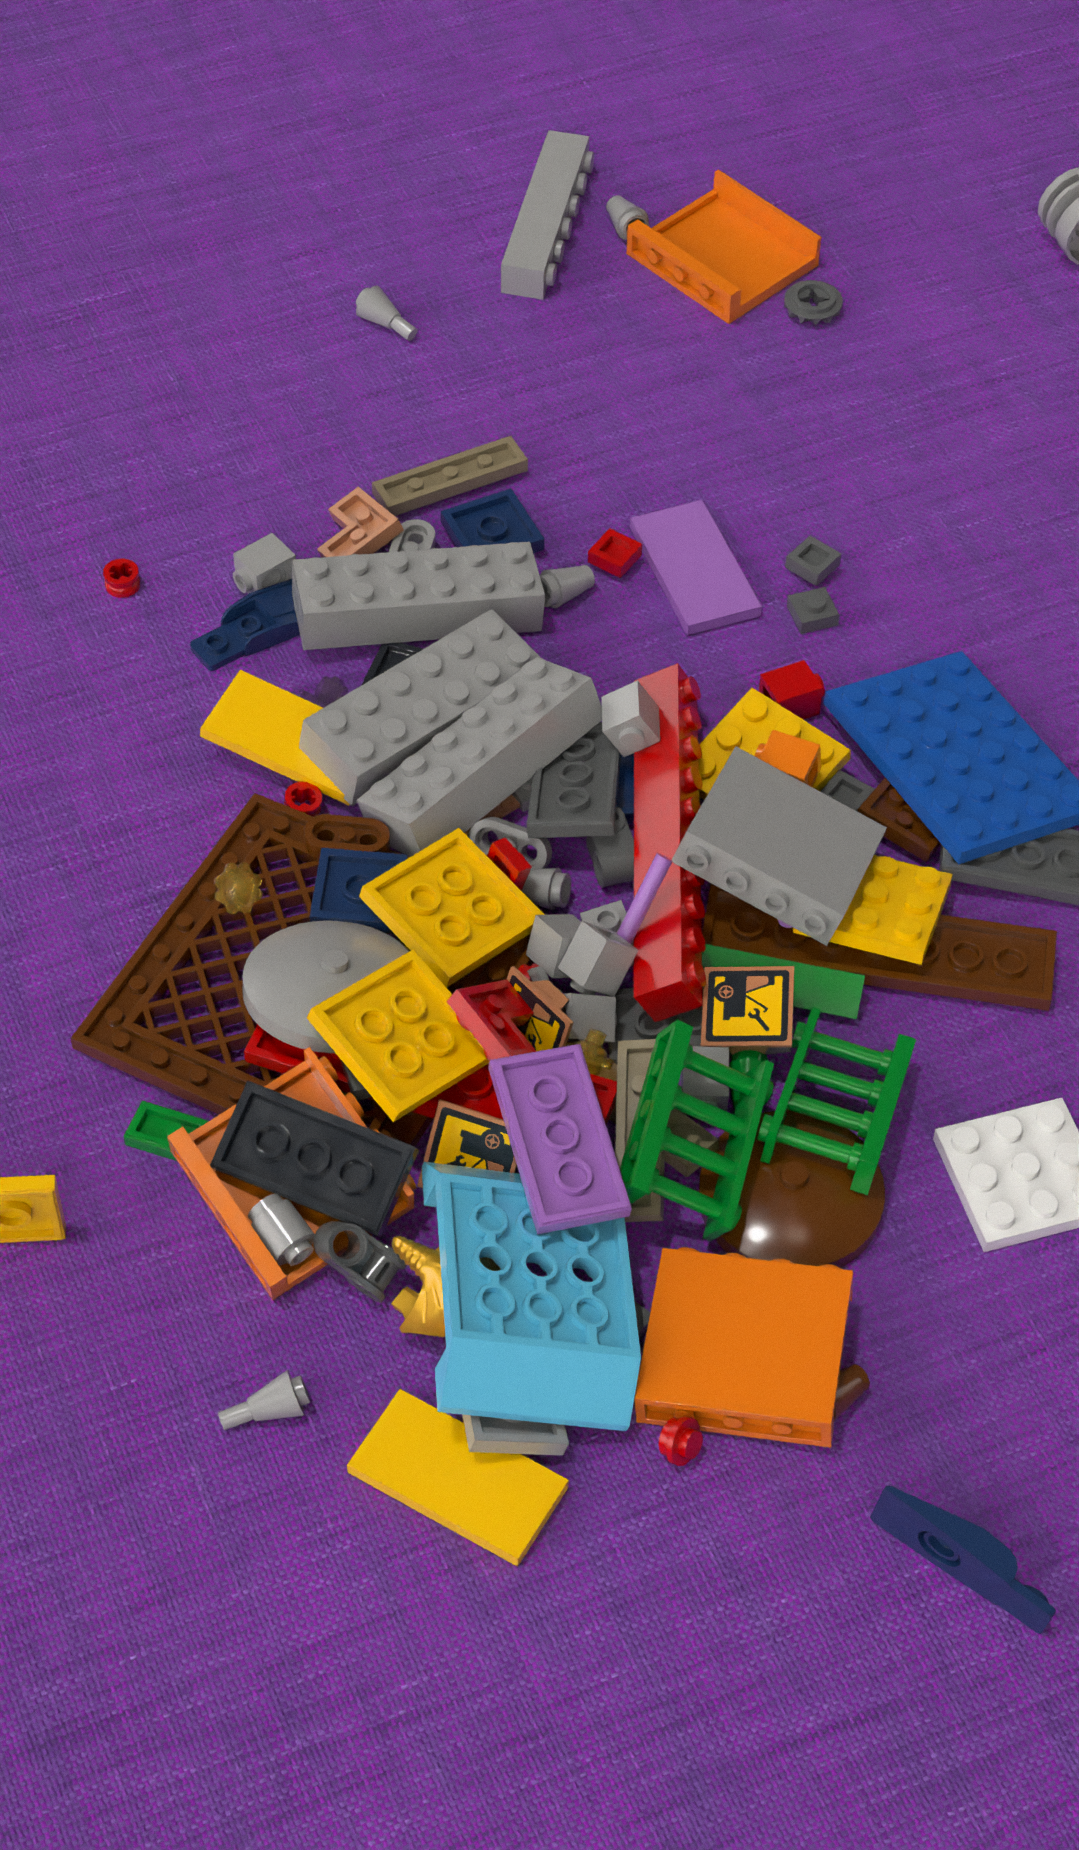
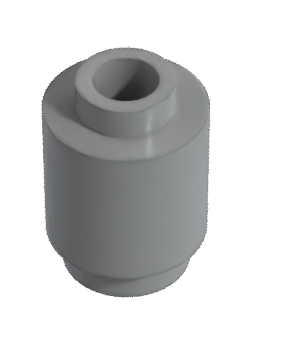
M275 1193L259 1201L250 1210L248 1217L252 1221L251 1226L278 1265L289 1263L290 1266L297 1265L313 1252L311 1245L314 1242L315 1234L290 1200H283L280 1195Z

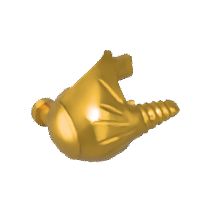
M402 1236L393 1237L392 1247L394 1252L399 1254L400 1259L404 1260L405 1264L409 1265L410 1269L415 1271V1274L420 1276L422 1281V1288L419 1294L411 1288L405 1287L391 1303L393 1308L402 1313L405 1318L399 1327L402 1333L445 1337L439 1247L434 1250ZM487 1257L480 1258V1262L487 1269L492 1271L501 1270L493 1259Z

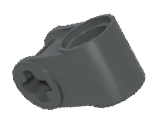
M616 807L614 836H587L586 838L587 849L601 888L634 881V839L624 812L619 807Z
M330 1221L323 1224L314 1236L313 1246L319 1258L343 1275L357 1290L378 1303H382L385 1299L383 1292L399 1269L404 1270L407 1267L404 1260H401L399 1254H396L392 1248L376 1240L355 1224ZM344 1231L349 1240L348 1247L342 1255L337 1256L333 1249V1241L339 1232Z

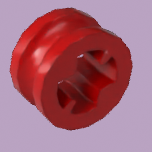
M121 558L112 560L105 565L103 577L105 579V589L110 595L125 598L134 595L139 590V568L135 562Z
M301 781L293 783L287 788L284 805L312 817L320 815L322 793L318 787ZM306 800H308V801H310V805H308L307 803H303V802H305ZM298 801L302 804L298 806L295 804V802Z

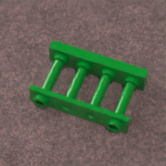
M812 1007L807 1023L799 1021L797 1023L791 1047L797 1049L775 1114L774 1116L764 1115L757 1138L758 1141L765 1143L760 1161L769 1164L776 1143H783L848 1164L846 1169L855 1171L850 1190L868 1195L916 1039L899 1034L894 1051L885 1048L883 1053L816 1032L815 1029L821 1009ZM809 1049H813L877 1069V1074L884 1076L885 1079L884 1081L875 1079L874 1083L805 1062ZM801 1079L868 1100L867 1105L875 1107V1111L873 1113L865 1110L864 1114L794 1092L798 1080ZM788 1110L856 1131L858 1132L857 1137L865 1139L864 1145L855 1142L854 1146L784 1125L783 1123Z
M677 1019L657 1034L620 1166V1172L630 1204L653 1192L708 1216L702 1238L711 1242L728 1231H732L740 1219L742 1206L738 1203L762 1109L773 1091V1082L770 1081L774 1063L765 1060L745 1074L693 1051V1046L689 1044L693 1026ZM687 1068L740 1092L735 1114L733 1115L682 1092V1087L678 1085L682 1070ZM673 1109L679 1110L728 1132L729 1137L724 1156L671 1133V1128L667 1126L670 1112ZM663 1150L719 1174L713 1198L659 1175V1169L655 1168L659 1153Z

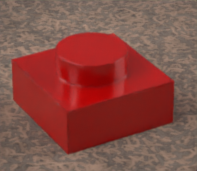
M609 528L588 551V563L621 578L641 557L643 544Z
M506 837L492 842L487 857L522 891L532 866Z

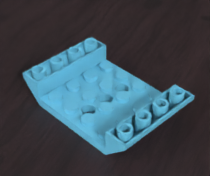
M424 1162L422 1165L424 1206L437 1207L446 1349L435 1367L437 1412L627 1431L631 1421L641 1352L625 1218L537 1235L520 1174ZM487 1257L493 1259L501 1270L492 1271L487 1269L480 1262V1258ZM526 1263L538 1264L547 1273V1276L541 1277L533 1274L527 1268ZM572 1269H583L593 1281L585 1282L580 1280L573 1273Z

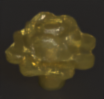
M227 863L223 873L214 879V884L218 888L215 892V899L224 904L229 914H236L238 911L249 913L253 904L262 898V891L257 888L261 885L262 879L259 875L252 872L248 863H240L238 866L235 863Z
M590 1028L585 1040L567 1042L564 1045H581L590 1074L598 1075L602 1069L611 1070L614 1064L613 1060L607 1058V1053L602 1048L607 1035L599 1030Z

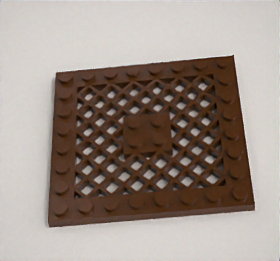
M254 793L72 1035V1048L216 1114H221L238 1103L247 1081L263 1087L272 1082L273 1080H271L267 1068L247 1063L245 1059L232 1062L229 1052L246 1048L255 1028L253 1019L244 1004L242 993L243 980L239 981L237 971L244 970L246 960L251 952L232 956L229 947L251 942L254 950L260 943L259 940L266 939L287 927L310 922L311 902L315 886L306 888L304 879L317 876L320 858L307 851L304 842V827L313 817ZM391 849L388 852L393 854H401ZM288 859L290 867L268 871L267 863ZM297 859L306 863L298 865ZM258 866L261 874L251 876ZM295 881L298 890L276 895L274 886ZM266 888L268 897L249 902L246 901L244 893ZM236 896L238 904L229 906L231 901ZM303 904L306 913L284 918L282 909ZM274 912L275 921L254 925L252 916ZM244 919L246 928L224 933L223 923ZM214 926L216 935L206 937ZM531 933L473 970L469 976L467 974L451 984L447 989L453 994L457 989L506 980L510 967L514 966L518 970L522 964L531 966L534 962L526 955ZM399 941V942L402 943L409 951H411L402 941ZM216 950L222 951L224 959L201 964L200 954ZM191 957L193 966L183 968ZM229 973L231 983L208 987L207 978ZM195 981L199 982L201 990L178 996L175 986ZM168 988L171 998L159 1000ZM237 998L239 1007L216 1013L215 1002ZM206 1005L209 1015L185 1020L183 1010ZM171 1013L176 1014L178 1022L154 1028L152 1018ZM143 1021H145L146 1028L140 1026ZM244 1022L247 1032L224 1037L221 1027ZM214 1030L216 1040L193 1045L190 1035ZM183 1037L185 1046L173 1041V1039ZM221 1054L223 1063L211 1057ZM260 1072L262 1080L249 1074ZM371 1099L370 1102L373 1110L364 1112V1116L361 1117L368 1129L374 1130L376 1128L381 1134L414 1147L433 1120V1118L409 1112L393 1122L378 1103Z

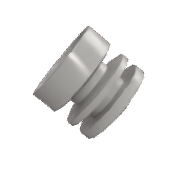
M1078 167L1058 176L1046 188L1039 200L1037 211L1041 223L1048 229L1051 236L1057 240L1058 245L1066 256L1075 264H1079Z

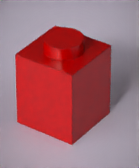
M805 660L760 674V693L803 720L820 715L821 700L825 695L824 683L819 674L812 672Z

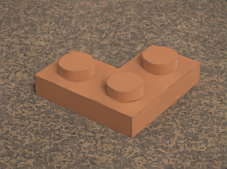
M357 487L328 509L333 520L343 530L317 548V551L321 557L373 554L381 547L387 545L404 529L398 518L360 487Z

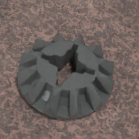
M816 280L801 281L792 285L786 291L784 298V307L788 309L789 317H799L801 324L806 321H812L815 326L819 321L830 323L833 317L839 316L843 304L842 295L834 286ZM810 298H813L816 306H811L809 303Z

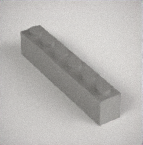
M548 130L501 263V293L543 300L548 285H554L557 273V264L555 263H561L564 254L565 242L563 239L569 240L572 229L571 217H577L580 196L578 195H584L587 184L586 173H591L593 169L594 152L589 151V136Z

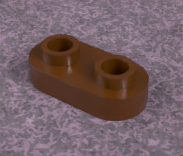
M321 814L311 818L304 827V842L307 851L319 858L321 848L388 853L390 850V832L388 827L377 819Z

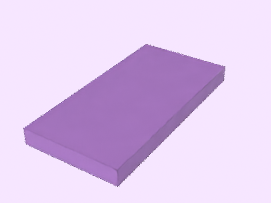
M703 500L630 518V529L636 541L643 544L642 552L687 635L761 616L762 605Z
M575 1044L490 1060L488 1069L537 1235L629 1217L632 1210L581 1045Z

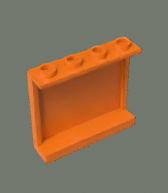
M718 169L714 172L713 190L654 227L650 228L639 219L629 224L626 254L730 324L819 265L822 237Z
M310 1047L304 1050V1062L264 1086L367 1128L361 1119L364 1116V1112L357 1099L350 1092L346 1095L342 1093L335 1083L339 1078L332 1064L325 1056L318 1059ZM235 1104L188 1134L185 1128L181 1127L168 1135L167 1139L171 1153L266 1292L274 1300L328 1264L319 1258L312 1244L313 1252L301 1263L290 1266L289 1263L278 1265L251 1226L252 1221L248 1217L250 1210L259 1201L272 1193L211 1168V1161L237 1104ZM410 1174L406 1179L387 1226L414 1209L413 1191L417 1189V1186ZM290 1201L314 1234L323 1224L330 1221H338ZM344 1231L339 1232L333 1241V1249L337 1256L342 1255L348 1247L349 1240Z
M688 1247L678 1249L662 1248L634 1397L636 1422L664 1426L671 1418L688 1416L698 1421L700 1431L831 1448L834 1432V1410L850 1301L852 1302L853 1270L841 1269L830 1264L820 1266L794 1264L786 1259H773L769 1261L746 1258L737 1253H727L725 1255L702 1253Z

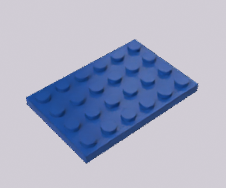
M963 651L826 691L823 704L958 864L1079 825V780Z

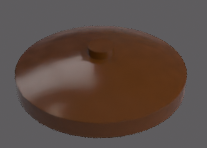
M788 1110L783 1123L784 1125L854 1146L855 1142L864 1145V1142L847 1128ZM775 1111L761 1113L738 1203L742 1206L740 1219L732 1231L721 1235L715 1241L727 1253L741 1254L746 1258L769 1261L773 1259H786L794 1264L811 1266L824 1264L835 1265L840 1268L857 1258L869 1246L878 1231L885 1203L884 1178L879 1164H877L869 1193L865 1195L850 1190L855 1171L846 1169L848 1164L783 1143H776L769 1164L761 1162L765 1143L757 1140L764 1115L774 1116ZM725 1131L717 1138L719 1149L715 1153L722 1156L725 1153L729 1137L728 1132ZM702 1167L698 1192L713 1198L719 1174ZM701 1214L706 1225L708 1216Z

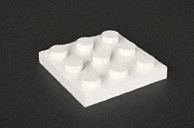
M1063 1098L935 1129L933 1141L983 1252L1079 1228V1131Z

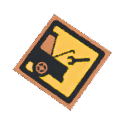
M514 966L510 967L507 980L534 1012L524 1025L517 1026V1028L536 1052L566 1046L574 1023L562 1011V1008L569 999L549 980L531 982Z
M794 966L705 967L706 985L703 988L701 1046L729 1047V1051L732 1054L744 1050H753L765 1054L768 1048L792 1047Z
M441 1099L439 1100L423 1163L431 1162L509 1173L516 1172L517 1164L503 1119ZM422 1169L417 1184L421 1188H423Z

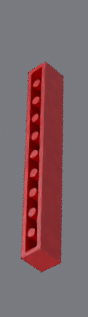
M678 663L637 679L659 706L660 742L634 753V898L656 853L672 860L686 831L701 807L699 803V790L702 789L703 784L699 773L698 761L702 758V751L698 742V729H701V719L698 714L697 700L701 698V692L695 678L692 676L688 677ZM673 862L634 938V947L638 949V952L634 958L633 997L654 1022L703 1006L702 987L706 985V975L702 967V952L705 951L706 945L701 931V919L705 917V909L701 900V885L704 884V879Z

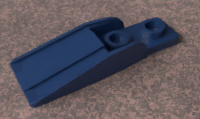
M292 579L251 592L232 604L224 612L220 627L190 642L191 652L209 671H214L243 655L249 656L299 636L300 632L292 597Z
M886 1486L883 1489L870 1516L874 1523L995 1605L998 1604L1036 1633L1041 1634L1056 1613V1609L1049 1604L1048 1599L1041 1591L1033 1586L1023 1585L1014 1579L1018 1570L1017 1560L1007 1546L984 1528L893 1486Z

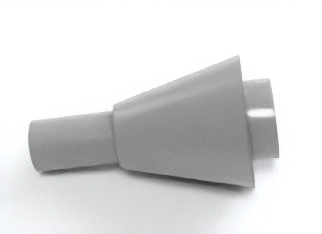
M376 285L371 288H365L356 299L357 316L393 329L408 341L415 337L417 329L401 317L399 311L380 286Z
M286 1370L248 1397L246 1402L218 1412V1416L225 1431L251 1420L264 1421L305 1416L303 1406L311 1402L301 1375L292 1378L289 1370Z

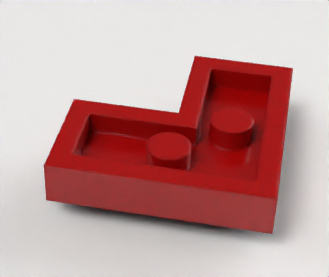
M507 979L457 989L446 1001L456 1013L459 1024L464 1029L470 1031L484 1048V1054L489 1061L536 1052L517 1028V1026L524 1025L534 1012Z

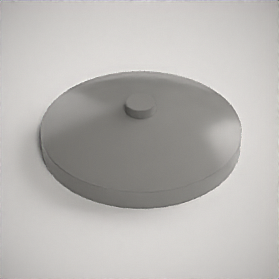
M313 921L293 925L270 935L250 953L243 970L242 993L244 1004L252 1019L273 1037L298 1048L307 1049L310 1047L312 1051L335 1053L307 1019L311 1008L409 952V950L390 935L357 923Z

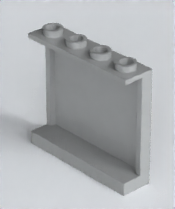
M735 746L672 858V862L827 946L843 919L887 827Z

